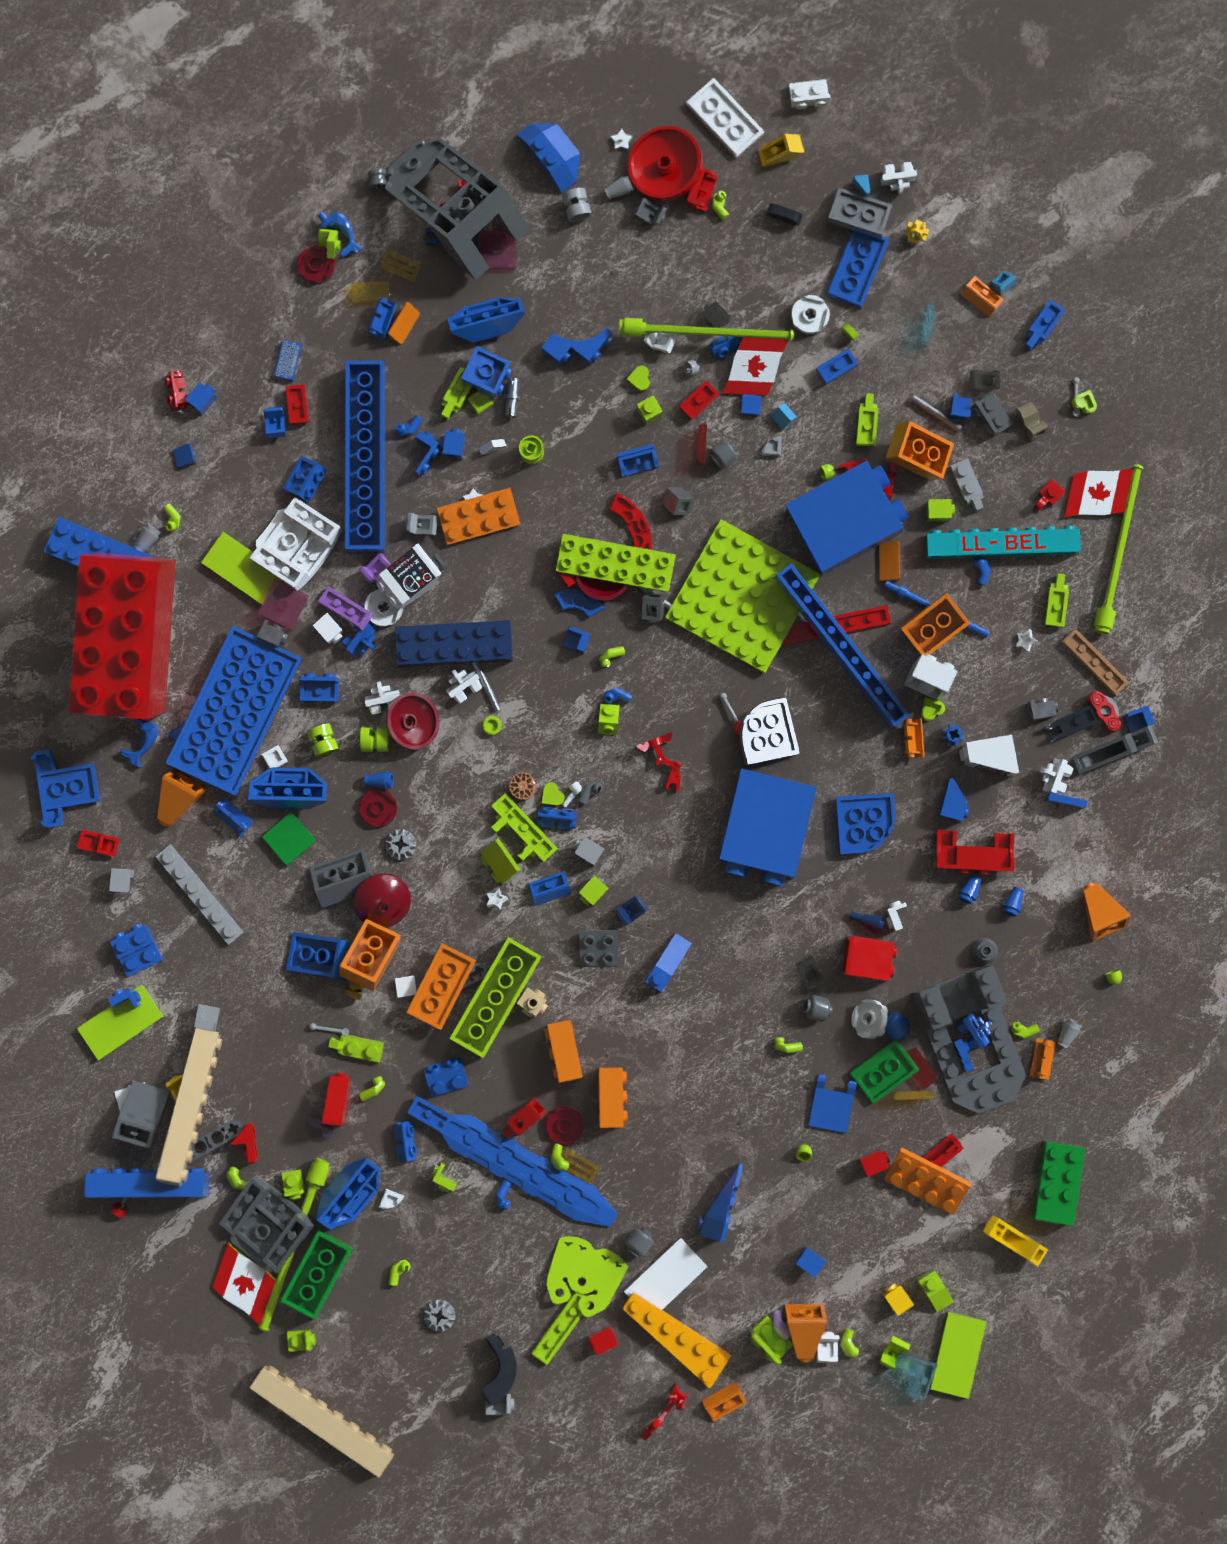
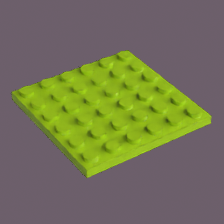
M721 519L665 619L765 674L799 614L797 608L773 577L792 563L810 588L813 589L821 574Z

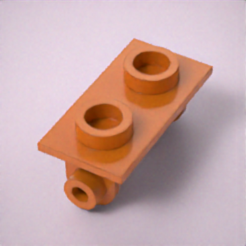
M905 719V723H903L904 735L907 737V740H905V754H907L908 759L924 757L922 719Z
M1036 1038L1030 1071L1031 1077L1049 1080L1056 1042Z

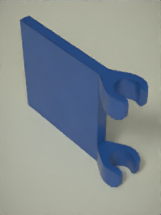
M818 1074L808 1125L847 1133L857 1085L856 1081L849 1080L847 1091L843 1093L824 1089L826 1076Z

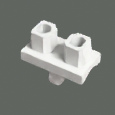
M911 162L902 163L900 165L901 172L895 173L894 165H884L881 186L890 185L891 190H898L899 195L903 194V189L910 188L909 182H915V177H917L916 170L913 171Z
M453 670L454 677L448 680L452 686L446 689L451 698L453 697L460 704L467 699V696L462 691L469 686L473 693L482 688L478 680L479 676L475 671L467 675L465 670L460 673Z
M381 681L377 682L378 688L371 689V693L376 695L365 697V704L369 707L371 714L374 715L382 712L381 703L387 702L389 707L390 703L400 695L399 690L391 691L389 685L382 687Z
M1054 758L1052 764L1048 763L1046 769L1040 768L1039 772L1044 774L1042 781L1045 782L1042 791L1047 793H1065L1067 786L1061 782L1062 776L1070 777L1073 768L1067 764L1068 761Z

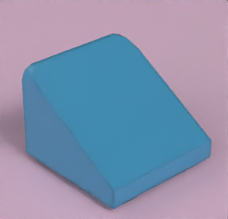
M854 176L852 180L853 185L861 195L869 197L868 176Z

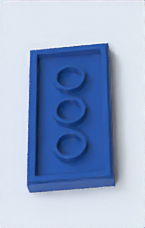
M852 230L826 295L861 309L890 239L884 236L879 239Z

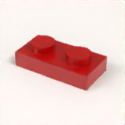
M706 380L679 408L693 421L720 393Z
M305 385L286 386L290 425L309 423Z

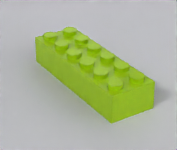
M508 937L450 1039L484 1058L542 956Z

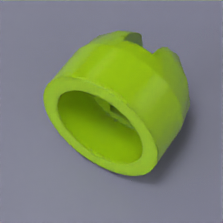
M830 464L819 466V473L824 481L834 476L835 471H832L834 467Z
M1120 969L1105 974L1107 981L1112 985H1117L1122 980Z
M806 1144L798 1147L797 1159L804 1162L811 1160V1147Z

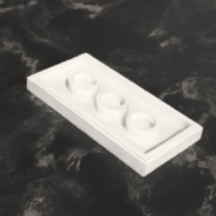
M714 78L686 102L691 111L736 158L764 134L759 125Z
M680 1238L624 1292L629 1297L634 1291L658 1308L664 1309L707 1268V1265Z

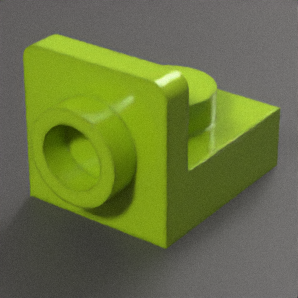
M302 1169L282 1172L284 1197L289 1196V1200L301 1198V1194L305 1193Z
M311 1329L287 1331L288 1352L311 1351L313 1349L312 1346L316 1344L315 1334H312Z

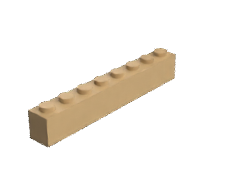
M200 1028L195 1029L156 1177L160 1183L181 1187L182 1182L187 1180V1163L192 1161V1144H196L198 1138L196 1128L202 1122L203 1113H201L202 1106H206L208 1099L206 1090L207 1087H211L213 1076H210L211 1071L217 1065L218 1058L215 1055L217 1050L220 1051L222 1045L219 1032Z
M265 1365L250 1389L377 1477L381 1476L394 1456L391 1453L392 1449L385 1444H378L375 1442L376 1438L369 1433H362L358 1425L351 1421L350 1423L346 1422L341 1413L336 1410L332 1412L327 1408L328 1405L320 1399L316 1401L310 1397L312 1394L304 1388L300 1390L294 1386L295 1382L288 1377L284 1379L279 1375V1371L276 1368Z

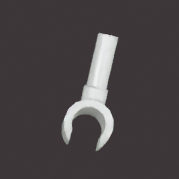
M575 782L569 787L572 793L564 801L563 806L567 807L570 801L582 791V786L579 782Z

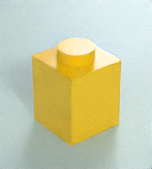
M893 1283L885 1288L886 1292L883 1296L897 1316L914 1305L899 1283L897 1285Z

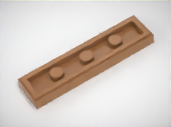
M1076 628L1061 642L1114 696L1129 684Z

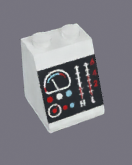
M417 544L381 572L376 582L378 588L389 597L391 605L397 607L400 611L435 587L442 573L421 546Z
M1012 735L966 742L961 746L962 749L959 750L960 759L967 766L1009 777L1019 773Z

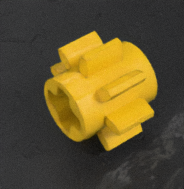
M916 219L915 222L908 223L904 233L908 235V241L918 244L920 241L925 242L926 235L929 232V229H926L925 222L923 223Z

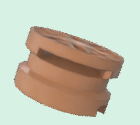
M518 773L512 777L509 787L516 799L528 800L535 794L536 782L530 774Z

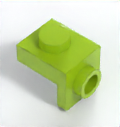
M320 229L319 246L327 248V258L335 259L336 252H340L341 241L338 240V231Z
M600 704L599 734L617 735L620 705Z
M442 1162L440 1166H435L431 1175L434 1176L433 1182L439 1184L438 1188L449 1193L450 1190H455L458 1183L441 1175L446 1165Z
M892 1336L883 1349L880 1364L897 1371L902 1359L910 1348V1344Z

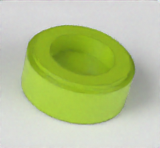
M848 323L841 327V330L852 341L859 337L858 333Z
M489 716L483 721V730L488 735H497L502 729L500 719L495 716Z

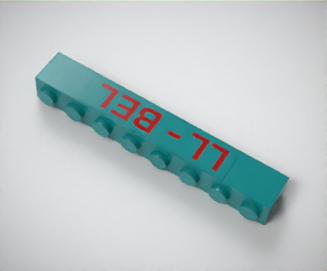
M1049 526L1044 527V530H1036V527H1027L1023 531H1017V528H1006V531L990 528L987 529V532H979V529H969L968 532L961 533L957 529L949 530V533H941V530H932L925 536L926 559L1074 555L1081 552L1080 529H1074V526H1064L1063 529H1055V527Z

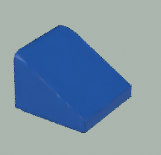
M190 443L173 449L178 468L196 464L193 448Z

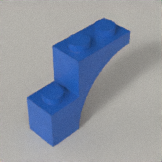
M606 327L595 337L582 341L567 340L553 333L541 347L542 353L560 366L562 362L566 363L572 355L570 352H573L589 365L592 361L595 363L598 360L603 347L607 348L613 341L611 338L612 331Z

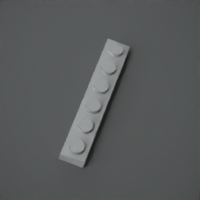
M171 844L155 856L228 945L244 933Z

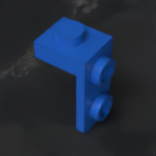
M419 431L416 435L417 441L430 449L415 471L416 476L419 478L422 474L425 475L430 468V461L432 458L436 459L440 453L439 442L434 440L435 437L427 431L425 433Z

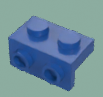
M305 673L304 677H299L301 702H339V678L335 677V674H323V677H316V674Z
M461 1057L451 1058L446 1062L431 1064L424 1068L426 1081L432 1097L469 1086Z

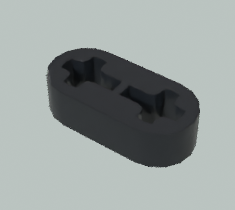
M773 203L769 204L766 212L768 216L792 225H800L803 217L798 211Z

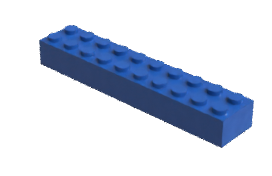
M346 361L345 550L347 553H385L386 366L384 361Z

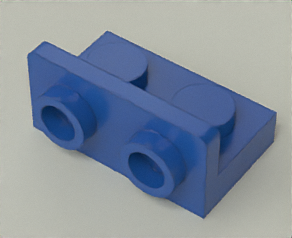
M300 456L283 489L309 503L321 480L324 478L326 469L317 462Z

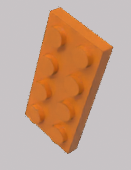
M510 487L437 507L447 545L521 525Z
M441 943L406 1013L442 1030L476 960Z
M902 1147L884 1176V1180L952 1215H954L971 1187V1182Z

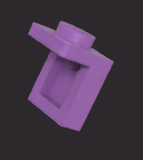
M379 553L367 566H362L360 570L366 581L377 583L378 575L388 568L391 563L383 554Z

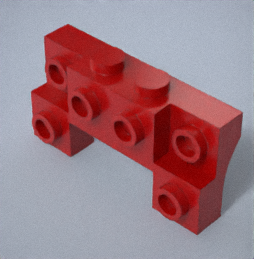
M936 830V868L959 870L960 874H970V870L978 871L980 875H990V871L1014 872L1015 833H994L993 847L956 846L957 831Z

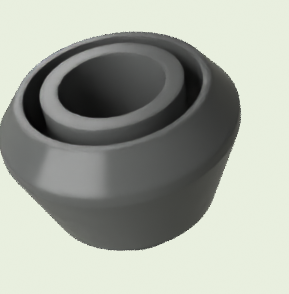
M981 938L973 944L971 952L975 961L980 964H989L996 959L998 948L991 939Z

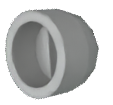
M694 360L684 362L683 370L687 376L697 374L700 366L697 365L698 363Z

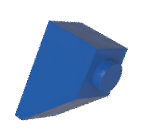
M952 778L947 780L938 817L962 822L963 818L967 819L969 813L968 802Z

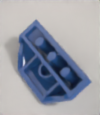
M531 123L516 134L561 193L577 183L580 153L558 124Z
M499 297L463 307L447 319L451 334L474 343L510 333L524 316L525 312L521 299Z
M271 767L256 779L250 781L248 800L270 809H311L326 803L327 783L310 768Z
M366 1157L347 1164L322 1194L316 1220L330 1230L354 1221L379 1190L380 1167Z

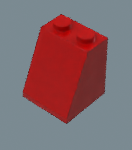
M847 936L842 975L890 981V977L893 978L895 969L892 966V958H896L897 947H894L895 942Z

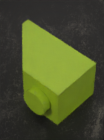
M933 1268L916 1278L937 1312L953 1303L949 1292Z

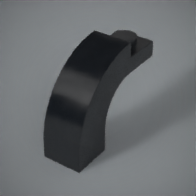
M494 1333L485 1340L498 1360V1373L491 1383L480 1389L490 1407L507 1395L513 1386L517 1372L516 1357L512 1347L510 1346L504 1350L502 1348L504 1346L503 1341L499 1336H495Z

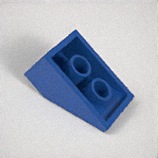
M293 932L286 970L346 981L345 978L339 976V969L352 942Z

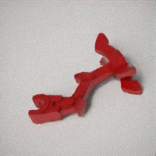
M862 457L861 461L854 462L853 460L841 464L838 469L850 470L867 460ZM892 461L888 464L889 471L886 474L891 485L883 489L889 500L892 499L896 468L898 467V464Z
M669 732L666 733V736L661 735L646 741L644 745H637L636 748L643 752H646L648 748L654 747L658 757L656 765L659 766L662 762L671 768L665 788L669 789V785L674 783L676 785L675 791L678 792L681 782L680 767L683 765L678 761L673 762L666 758L660 746L663 742L669 743L673 733Z
M674 1383L671 1394L667 1399L669 1404L662 1410L658 1418H655L653 1422L644 1428L639 1437L646 1441L653 1434L654 1430L662 1425L661 1421L675 1404L677 1411L683 1410V1403L689 1394L681 1393L678 1390V1385Z

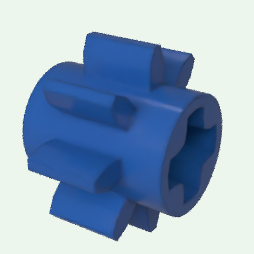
M950 723L948 724L949 730L942 729L945 736L941 740H946L948 742L947 746L954 743V746L957 747L958 740L964 741L961 734L965 731L958 729L959 724L956 727H952ZM955 731V736L957 738H954L952 740L951 735L949 733Z

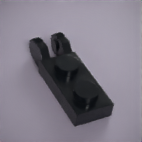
M1091 704L1056 720L1055 723L1044 727L1043 730L1048 732L1057 726L1059 727L1061 733L1051 736L1048 739L1049 743L1100 721Z

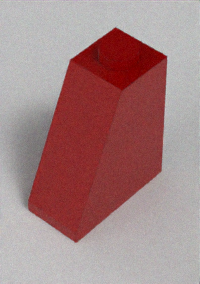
M335 1072V1076H330L322 1124L339 1126L346 1124L351 1078L347 1077V1073Z

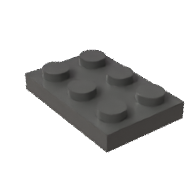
M838 188L827 222L881 239L892 205Z

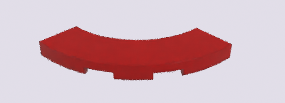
M616 493L609 511L619 516L626 523L632 535L633 547L652 550V537L646 518L633 502L623 495Z

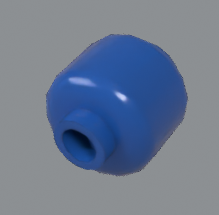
M889 1012L884 1033L893 1040L905 1039L910 1033V1021L900 1012Z

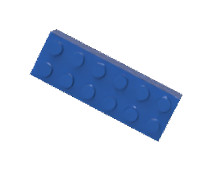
M58 517L43 551L49 556L78 568L81 554L100 552L154 557L61 517Z
M204 1168L189 1169L186 1182H182V1186L179 1187L158 1182L156 1179L158 1169H150V1173H146V1169H130V1173H126V1169H111V1173H107V1169H91V1173H85V1197L209 1196V1172H204Z

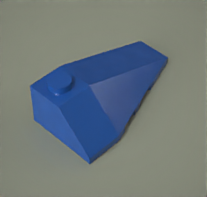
M738 1163L705 1213L704 1218H700L697 1227L700 1230V1235L724 1243L731 1218L729 1213L734 1206L735 1191H737L743 1164Z

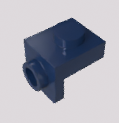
M637 894L617 908L615 913L617 919L624 926H627L649 909Z

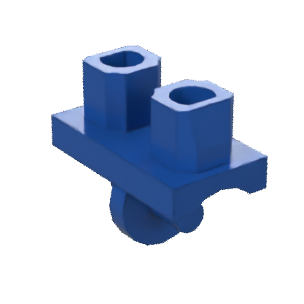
M369 623L364 630L353 625L352 630L357 633L353 639L347 636L342 641V644L347 648L346 650L358 658L361 652L365 653L368 648L375 649V646L371 643L375 639L373 635L376 629Z
M973 1013L966 1015L962 1019L963 1021L957 1025L960 1033L971 1032L973 1037L967 1040L971 1050L979 1047L982 1049L990 1043L987 1037L991 1034L988 1026L992 1024L990 1020L984 1022L981 1017L976 1019Z

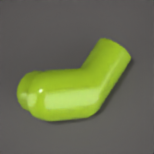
M624 647L606 650L599 657L601 667L610 666L611 662L609 659L624 656Z
M381 1076L372 1080L373 1087L360 1092L359 1095L362 1101L377 1096L385 1087V1081L383 1082Z
M230 1167L226 1177L233 1188L242 1191L248 1182L240 1180L238 1168Z

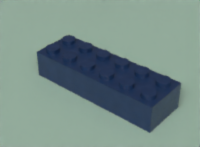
M510 620L395 627L397 665L399 668L513 661Z

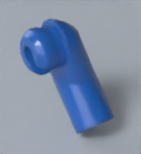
M415 415L410 424L398 423L395 430L400 436L413 435L423 419Z
M977 557L974 560V566L979 568L980 571L977 584L986 586L991 569L985 558Z

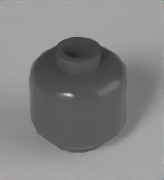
M722 440L710 449L709 460L716 468L725 469L736 461L737 448L732 442L728 443Z
M811 995L808 999L804 1000L802 1011L807 1019L823 1022L828 1016H831L833 1007L830 1005L828 998Z
M645 1228L641 1230L633 1229L625 1241L626 1250L637 1258L639 1256H646L654 1244L651 1238L652 1233Z

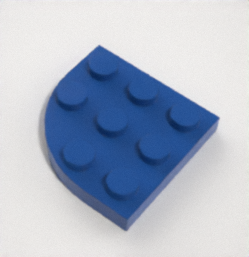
M894 793L836 797L840 855L869 852L879 847L888 838L895 823Z

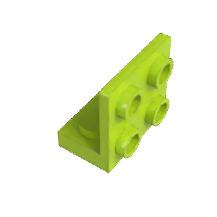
M767 1315L750 1331L752 1335L751 1341L758 1349L763 1347L765 1356L772 1364L776 1362L780 1365L782 1363L780 1358L794 1346L789 1339H782L775 1332L773 1321Z

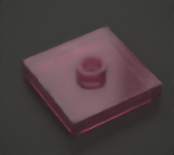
M502 230L478 232L479 252L490 267L489 269H517L516 241Z
M274 579L258 614L293 630L309 595L299 590L296 591L292 587Z

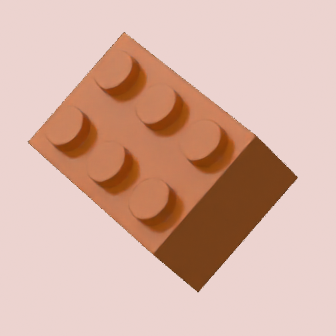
M911 421L896 424L886 459L930 481L944 478L954 443Z
M945 592L900 628L920 654L925 656L926 654H932L967 627L970 622L947 592Z
M366 919L340 965L339 976L374 992L400 944L401 935Z
M571 1020L548 1024V1029L544 1030L547 1041L551 1040L552 1048H548L551 1060L555 1059L556 1067H553L554 1078H559V1082L582 1078L583 1075Z
M622 1067L599 1068L600 1128L624 1127V1123H627V1110H623V1103H627V1091H623V1084H627V1072L623 1071Z

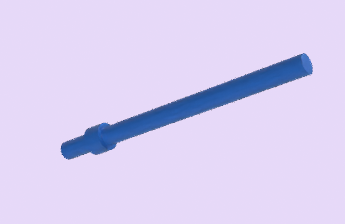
M888 580L884 585L885 588L897 593L898 597L902 599L905 597L925 608L932 603L908 591V588L902 585L900 587ZM972 622L965 627L987 638L990 632Z

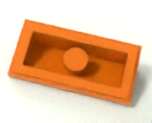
M975 276L961 292V296L988 317L993 314L1004 300Z
M409 302L405 303L388 332L389 338L401 345L420 315V312Z
M899 541L885 542L879 545V581H899Z
M736 1382L702 1400L713 1422L747 1404Z

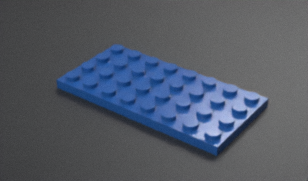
M232 626L166 764L237 796L302 658Z

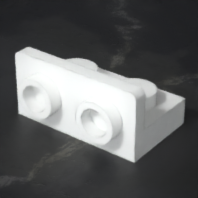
M827 80L789 84L791 108L805 109L807 106L823 107L829 104L830 95L828 94Z

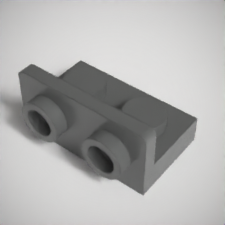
M993 393L973 404L972 410L974 415L982 420L985 432L988 435L991 434L992 438L1013 425Z

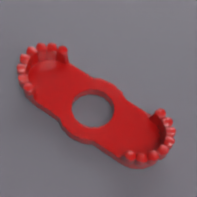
M1095 691L1090 693L1087 697L1088 704H1092L1097 716L1106 725L1105 730L1110 733L1116 732L1121 726V720L1116 714L1114 706L1108 702L1101 692ZM1102 706H1107L1110 709L1109 716L1101 714Z

